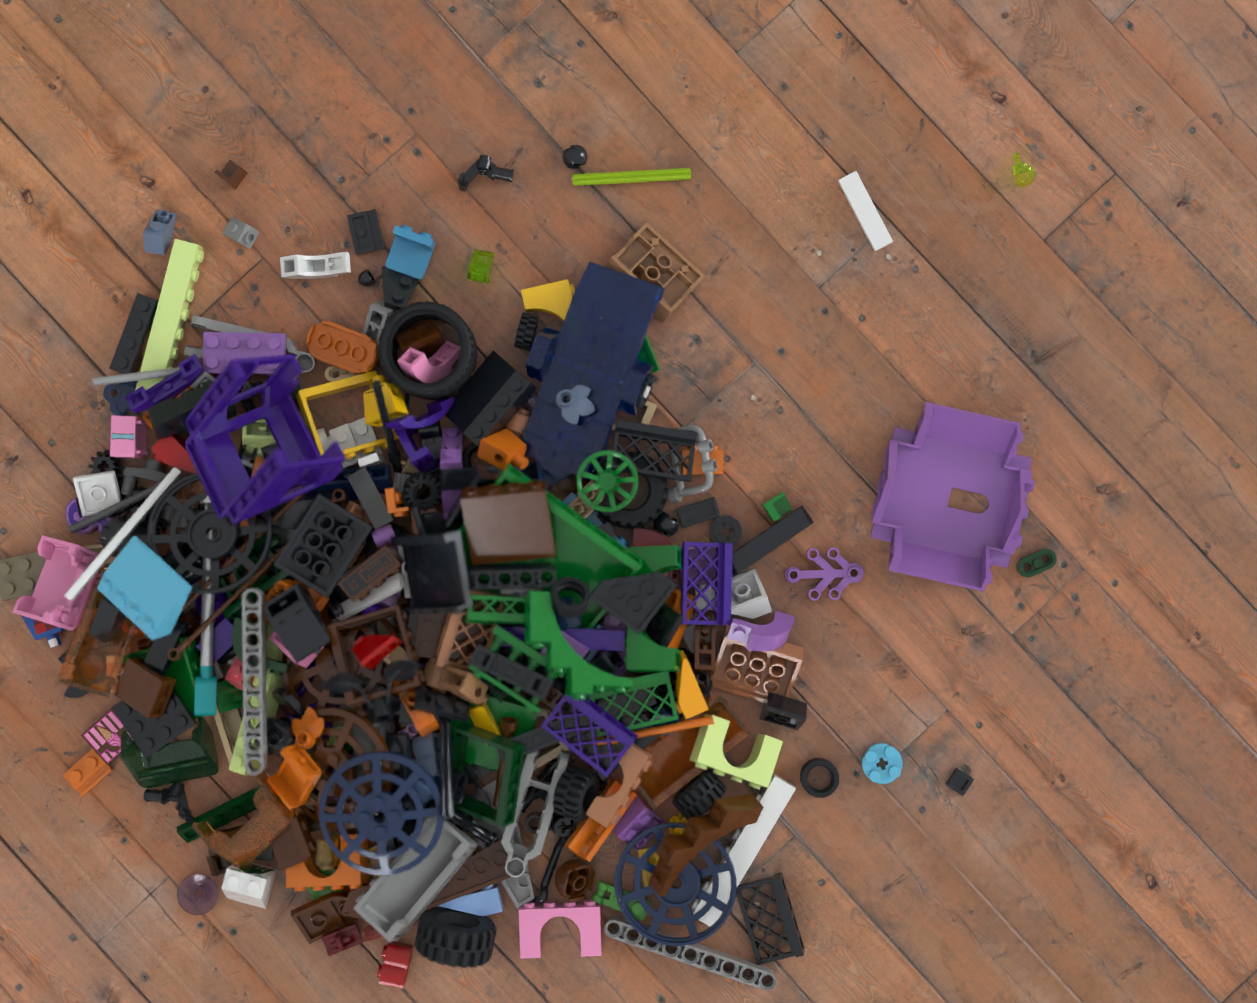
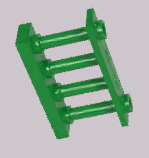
M498 625L495 626L492 631L495 634L493 637L495 640L489 647L490 650L497 652L501 644L508 642L512 645V652L508 656L509 659L516 661L519 655L522 656L525 653L530 657L528 660L530 663L527 668L534 671L540 665L546 667L545 656L531 646L525 645V642ZM470 664L468 667L472 670L470 673L481 680L484 677L524 703L523 708L534 714L535 711L540 713L541 708L537 706L540 698L533 695L529 701L519 694L522 690L521 688L514 686L511 689L502 683V679L496 676L494 678L485 671ZM546 671L547 675L545 677L553 680L554 678L557 679L558 676L563 678L565 674L555 675L552 674V671Z

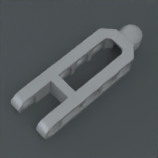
M194 315L191 321V326L214 332L266 333ZM286 337V349L289 355L294 354L302 373L312 372L316 366L315 358L311 354L299 351L294 341ZM185 345L183 355L192 356L196 354L198 359L203 360V348L199 349Z
M539 750L527 754L520 779L514 823L506 826L501 841L508 854L505 870L511 877L517 878L522 876L528 861L537 857L542 852L554 811L553 797L555 788L562 773L566 770L570 753L560 751L551 783L531 777ZM528 786L546 790L548 794L533 844L526 847L516 844L513 837Z

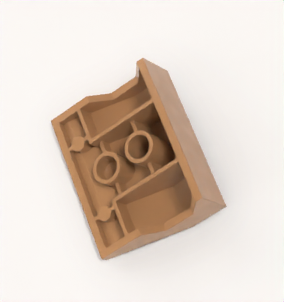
M647 222L615 256L613 255L603 268L662 323L705 278V275Z

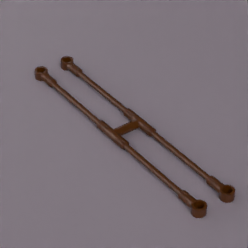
M335 489L329 500L335 504L343 502L346 499V493L341 489ZM338 492L342 493V497L340 499L336 498V494ZM305 493L292 498L271 518L272 525ZM264 532L256 533L255 541H256ZM249 539L238 548L242 553L245 551ZM287 543L270 559H267L259 570L248 581L243 583L190 637H186L176 648H171L167 653L168 658L173 661L180 660L182 653L192 644V641L242 592L248 590L273 566V562L278 559ZM231 555L222 564L220 569L230 566L237 559ZM211 577L200 588L206 589L210 585ZM194 593L189 599H187L181 612H183L200 594ZM174 651L177 652L176 658H173L172 653Z

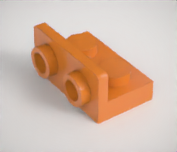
M397 488L385 489L388 514H394V517L409 516V512L412 511L411 507L401 508V504H404L403 493L399 492Z

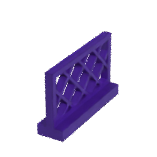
M682 542L680 614L684 619L681 624L731 625L733 543ZM688 546H694L699 552L693 560L688 555ZM710 547H716V556L711 560L705 552ZM701 556L708 562L703 570L695 563ZM691 566L699 573L693 580L687 575L688 569ZM711 566L716 571V575L712 580L704 574ZM701 576L708 583L702 591L695 584ZM691 586L698 592V595L692 601L687 596V590ZM710 587L715 591V597L711 601L704 595ZM700 597L707 603L702 611L694 604ZM692 607L698 615L693 620H686L687 610ZM710 607L715 612L714 621L708 620L703 615Z
M566 693L541 726L606 777L638 737V735L590 698L586 697V700L576 701L573 700V697H566ZM565 701L573 705L574 713L563 714L562 705ZM578 716H587L590 720V726L580 727ZM575 717L576 727L565 728L564 718ZM560 718L562 729L555 730L548 725L551 719ZM591 729L593 740L582 741L580 730ZM595 729H604L607 738L596 740ZM577 731L578 742L567 740L566 732ZM619 741L625 747L621 752H612L611 742ZM608 742L609 753L598 754L597 743ZM593 744L595 754L587 755L584 753L583 745ZM610 756L611 765L607 770L600 765L599 757Z

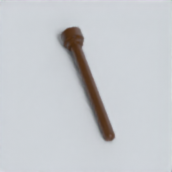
M505 716L501 719L500 727L504 733L503 737L511 739L512 734L517 729L518 720L516 718ZM501 758L493 801L495 808H498L504 768Z

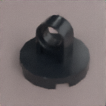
M267 717V755L273 753L282 756L280 754L282 749L294 744L295 737L292 731V723L285 717H280L279 719ZM255 739L256 745L260 747V742Z

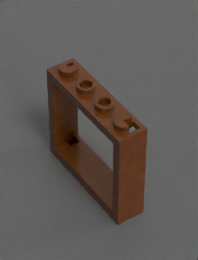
M395 605L328 625L327 630L332 640L331 646L338 673L351 672L341 631L395 615L397 616L408 659L417 662L419 655L417 649H413L411 641L414 640L411 628L408 629L406 621L409 620L407 611H403L400 605ZM420 668L413 677V682L391 688L390 695L423 686L422 681L425 678L422 669ZM355 687L349 692H344L348 707L367 703L363 696L357 698ZM387 689L367 696L370 701L378 697H386Z

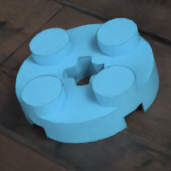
M875 743L869 746L862 756V770L872 782L887 784L894 781L901 774L902 757L889 744ZM880 758L887 761L883 769L876 764L880 761Z

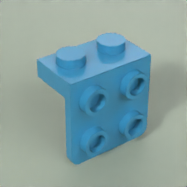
M401 225V227L395 226L392 232L395 238L385 263L386 267L419 280L423 279L436 242L431 238L432 235L422 231L420 234L412 232L413 228L406 225Z

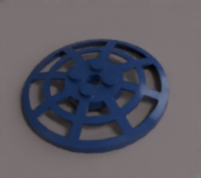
M390 751L363 753L343 763L327 781L319 804L321 830L331 850L350 867L372 875L398 874L421 863L436 846L444 824V818L441 817V792L428 771L413 759ZM372 760V773L360 776L351 783L341 775L358 763ZM381 760L401 763L412 769L413 773L405 781L396 775L381 772ZM419 777L426 782L431 790L436 804L435 808L423 809L420 797L412 787ZM372 780L373 791L365 796H362L355 789L358 785ZM381 780L394 782L400 788L394 794L382 790ZM336 781L344 791L339 798L336 814L325 813L328 793ZM406 792L413 799L416 810L405 811L400 799ZM348 795L357 803L354 814H343L344 803ZM382 811L385 814V820H377L374 815L375 812ZM437 816L434 835L430 844L425 848L416 841L422 831L424 818ZM417 819L412 837L401 830L405 820ZM325 822H337L340 834L348 844L342 853L332 842ZM345 822H355L360 832L353 840L346 832ZM397 837L404 843L402 847L387 852L386 841ZM366 838L376 841L378 853L363 849L359 845ZM409 848L420 854L407 865L396 869H389L388 858L401 855ZM356 851L366 857L379 859L381 870L363 867L352 862L348 857Z
M667 822L654 825L638 834L621 854L614 878L617 903L628 923L649 940L669 946L695 944L714 934L730 915L737 891L734 865L728 852L718 840L712 843L724 856L726 863L715 865L710 856L702 850L699 854L704 858L709 867L698 870L690 861L677 876L681 879L682 885L680 887L671 885L666 896L659 897L651 886L641 888L640 877L642 869L653 874L656 867L646 860L657 851L662 838L665 836L662 829H684L686 823ZM655 833L658 843L649 848L642 855L641 859L629 854L641 839L648 834ZM625 862L637 866L634 874L635 891L623 895L622 872ZM729 871L731 879V890L727 904L716 898L719 888L718 873ZM710 875L713 878L711 895L700 889L701 878ZM653 893L662 902L658 911H655L648 904L644 896ZM696 897L707 902L701 910L692 915L689 904ZM636 899L639 900L644 910L654 917L649 929L633 916L626 903ZM669 906L681 907L684 917H667L665 913ZM712 906L723 912L712 926L701 933H697L694 921L703 917ZM661 922L672 925L686 924L689 936L672 938L662 936L656 932Z

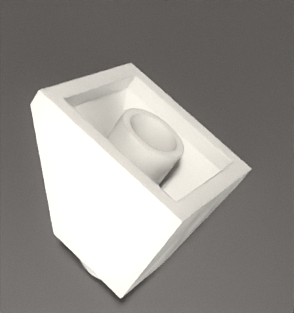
M755 569L732 578L731 614L754 619L772 612L767 594Z

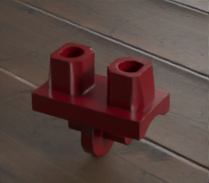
M356 923L321 937L328 956L363 943Z

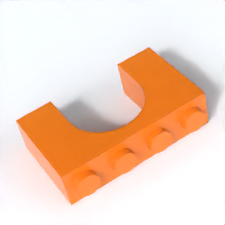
M358 834L348 835L353 840ZM340 835V847L342 853V851L348 846V844ZM366 838L359 846L368 850V839ZM356 851L348 857L352 862L369 868V857L361 855ZM313 858L286 869V888H294V891H306V887H312V891L325 890V886H331V890L343 889V885H350V889L362 888V884L370 883L368 873L354 869L342 860L336 872L331 876L322 874L316 868Z

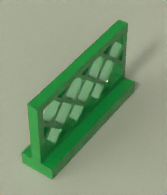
M658 672L632 678L633 687L626 690V692H634L632 696L623 693L630 698L624 708L613 702L617 696V693H613V690H606L604 693L593 692L589 696L593 702L594 699L604 698L610 702L605 709L606 712L611 704L621 709L622 711L617 720L620 719L623 712L632 716L634 720L630 726H626L630 730L678 720L668 672ZM667 684L668 693L664 699L653 693L658 685ZM655 686L652 691L647 689L649 687ZM639 689H644L650 693L644 704L634 698L635 693ZM612 695H614V697L612 698V700H610V699L607 698V696H612ZM652 695L662 701L656 712L646 706ZM668 696L670 697L671 704L666 701ZM631 700L642 705L636 716L625 710ZM664 703L672 707L673 716L665 718L658 714ZM644 707L654 713L652 719L648 722L638 718ZM656 715L659 716L660 718H662V719L654 720V718L656 717ZM636 720H638L639 722H641V723H639V724H634V722H635ZM600 728L596 729L598 737L606 735V731L601 732Z

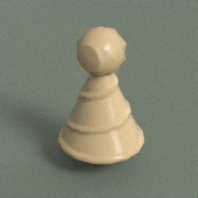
M409 457L406 461H401V464H403L401 473L412 474L420 472L412 464Z

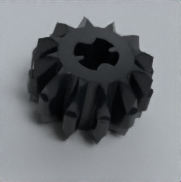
M105 450L104 453L98 451L97 458L91 457L94 464H89L88 467L94 470L90 474L115 470L116 476L122 477L119 469L123 470L124 466L119 464L123 459L110 457V450ZM108 464L109 469H104V465Z

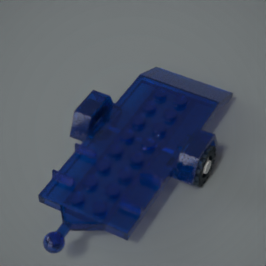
M589 262L574 292L561 331L545 327L537 333L526 362L528 377L542 381L537 397L534 398L535 404L526 429L522 431L524 434L521 441L527 447L525 456L536 460L539 481H546V491L548 487L573 474L577 475L581 464L587 457L593 453L604 451L618 410L636 416V408L642 409L645 406L650 390L653 387L654 375L650 374L653 366L641 362L637 358L651 319L664 293L663 287ZM577 385H584L591 389L587 399L592 402L595 412L588 416L579 415L578 423L573 425L562 417V409L556 403V396L562 390H571ZM564 398L563 402L568 403L570 398ZM602 456L595 458L598 463ZM590 462L583 472L595 475L597 470L592 462Z

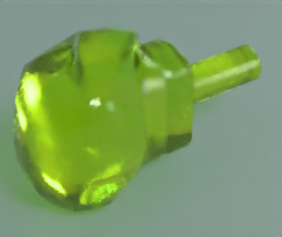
M1016 152L1013 154L1017 164L1013 166L1016 178L1015 183L1020 187L1031 185L1036 177V173L1031 166H1027V162L1021 163L1019 154Z

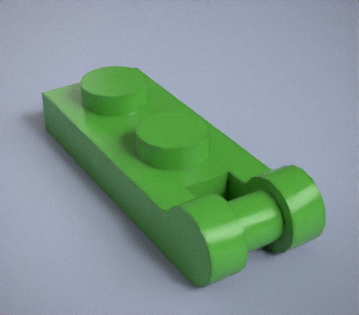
M599 880L597 892L593 894L591 900L621 912L617 903L615 886ZM622 889L623 895L630 893L629 891ZM605 891L611 892L609 898L604 897ZM636 899L626 903L633 916L644 921L647 912L639 903V900ZM646 899V901L650 905L651 900Z

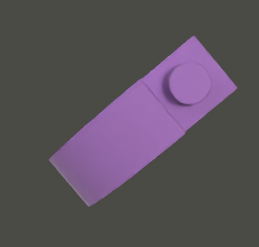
M775 611L771 623L766 625L752 624L733 618L727 638L745 643L748 650H776L786 643L795 616Z

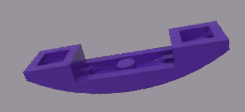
M196 354L177 364L180 370L148 390L142 386L125 396L131 411L135 413L147 410L171 397H176L186 390L203 371V367Z
M454 397L437 399L426 404L428 413L414 418V415L398 417L385 423L386 427L395 430H406L429 426L440 420L450 410L455 399Z

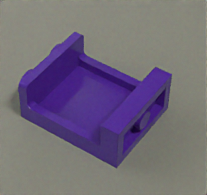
M418 428L395 430L410 461L420 472H428L440 466L438 459L427 446L418 449L412 435L418 432Z

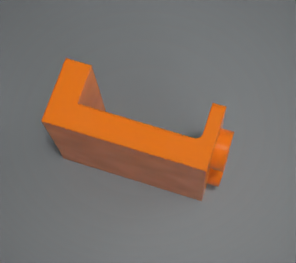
M297 743L282 749L280 752L284 758L282 765L275 775L268 777L266 780L289 810L306 803L323 773L306 750Z

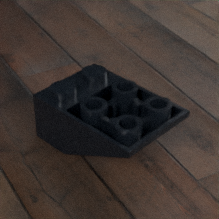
M297 583L262 605L271 626L296 663L332 641L309 591Z

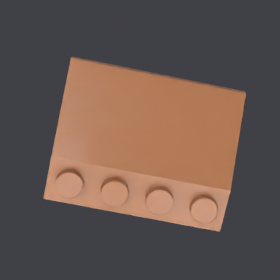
M726 625L715 659V672L713 676H710L713 684L712 687L764 703L768 692L789 698L803 661L804 647L786 642L782 647L772 651L748 650L745 643L727 638L730 625Z

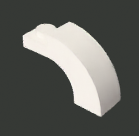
M349 252L319 256L291 255L280 257L282 278L317 279L337 277L340 274L351 273Z

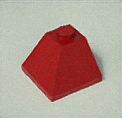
M394 635L361 636L354 642L355 646L352 648V651L363 667L372 670L399 647L403 641Z

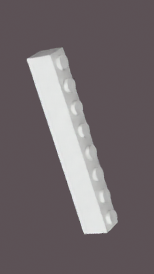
M774 773L769 787H764L761 795L758 793L755 796L764 807L757 822L736 829L732 835L733 842L730 847L728 845L725 847L734 865L737 887L796 790L793 784ZM721 854L723 858L719 864L726 863L724 856ZM729 871L718 873L719 888L716 898L725 904L728 903L731 890ZM711 877L709 881L706 880L701 887L703 891L710 895L712 893L713 878ZM695 898L690 906L692 915L701 910L707 902L700 898ZM712 906L698 920L710 927L719 919L722 911Z

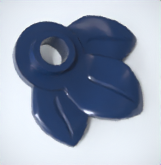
M137 381L114 383L105 387L103 395L110 402V410L114 415L125 416L126 409L131 410L125 396L135 391ZM111 390H117L118 395L116 397H111Z

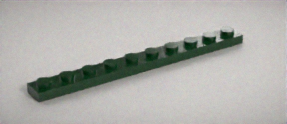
M348 742L345 743L343 749L350 755L353 754V747ZM266 782L195 817L194 821L190 824L185 822L177 826V833L186 843H189L278 799L279 796Z

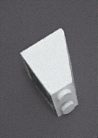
M237 859L227 868L221 889L228 899L266 909L277 869Z

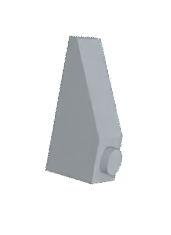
M383 300L371 304L362 334L373 338L377 345L380 344L379 337L381 331L385 328V323L389 320L390 316L396 314V310L384 306Z

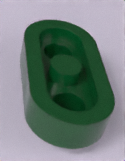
M1041 549L1021 558L1017 562L1016 569L1021 576L1032 577L1052 568L1056 564L1057 557L1052 550ZM1043 555H1046L1048 558L1045 563L1042 561ZM1026 563L1029 565V570L1027 571L1023 568Z

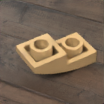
M591 480L584 488L594 485L595 482ZM595 489L585 495L594 503L600 491ZM578 492V497L568 506L586 519L595 509L588 506Z

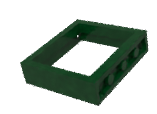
M469 723L454 726L451 734L452 767L464 772L469 737L503 750L506 754L498 810L466 796L462 804H453V808L500 828L514 823L525 745Z

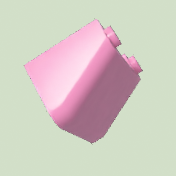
M42 535L38 545V553L46 561L32 597L21 596L15 604L13 613L66 630H74L80 623L98 572L73 601H70L64 594L99 554L77 544Z

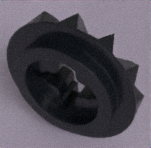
M720 516L710 526V537L714 543H733L734 546L741 538V525L731 516ZM723 523L727 529H734V531L728 533V540L724 535H717V533L723 530Z

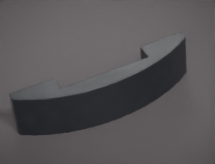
M477 644L468 663L542 700L546 699L554 682Z

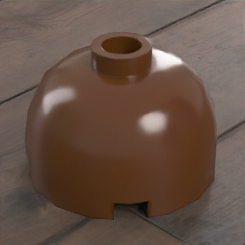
M571 859L563 863L555 876V885L558 892L570 902L584 899L586 897L584 894L588 890L591 891L596 882V872L586 862L577 859Z

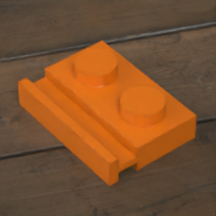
M92 748L62 776L83 797L111 773L114 768L107 765Z

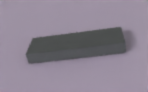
M365 467L347 477L375 530L395 521L392 515L388 514L387 506Z

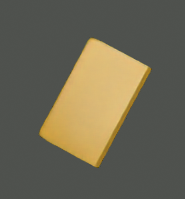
M487 703L470 707L469 716L475 726L503 737V733Z

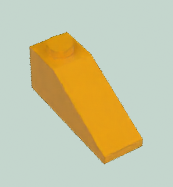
M681 650L680 671H677L675 696L678 701L675 702L678 713L683 712L685 718L688 719L709 709L683 650Z

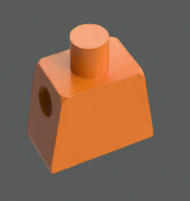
M507 428L480 440L477 457L501 470L508 463L513 467L517 466L523 470L529 463V460L524 457L527 448L526 444Z

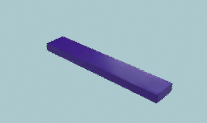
M500 625L501 628L525 642V626ZM573 627L563 631L588 647V650L624 651L625 629ZM505 642L500 647H512V645Z

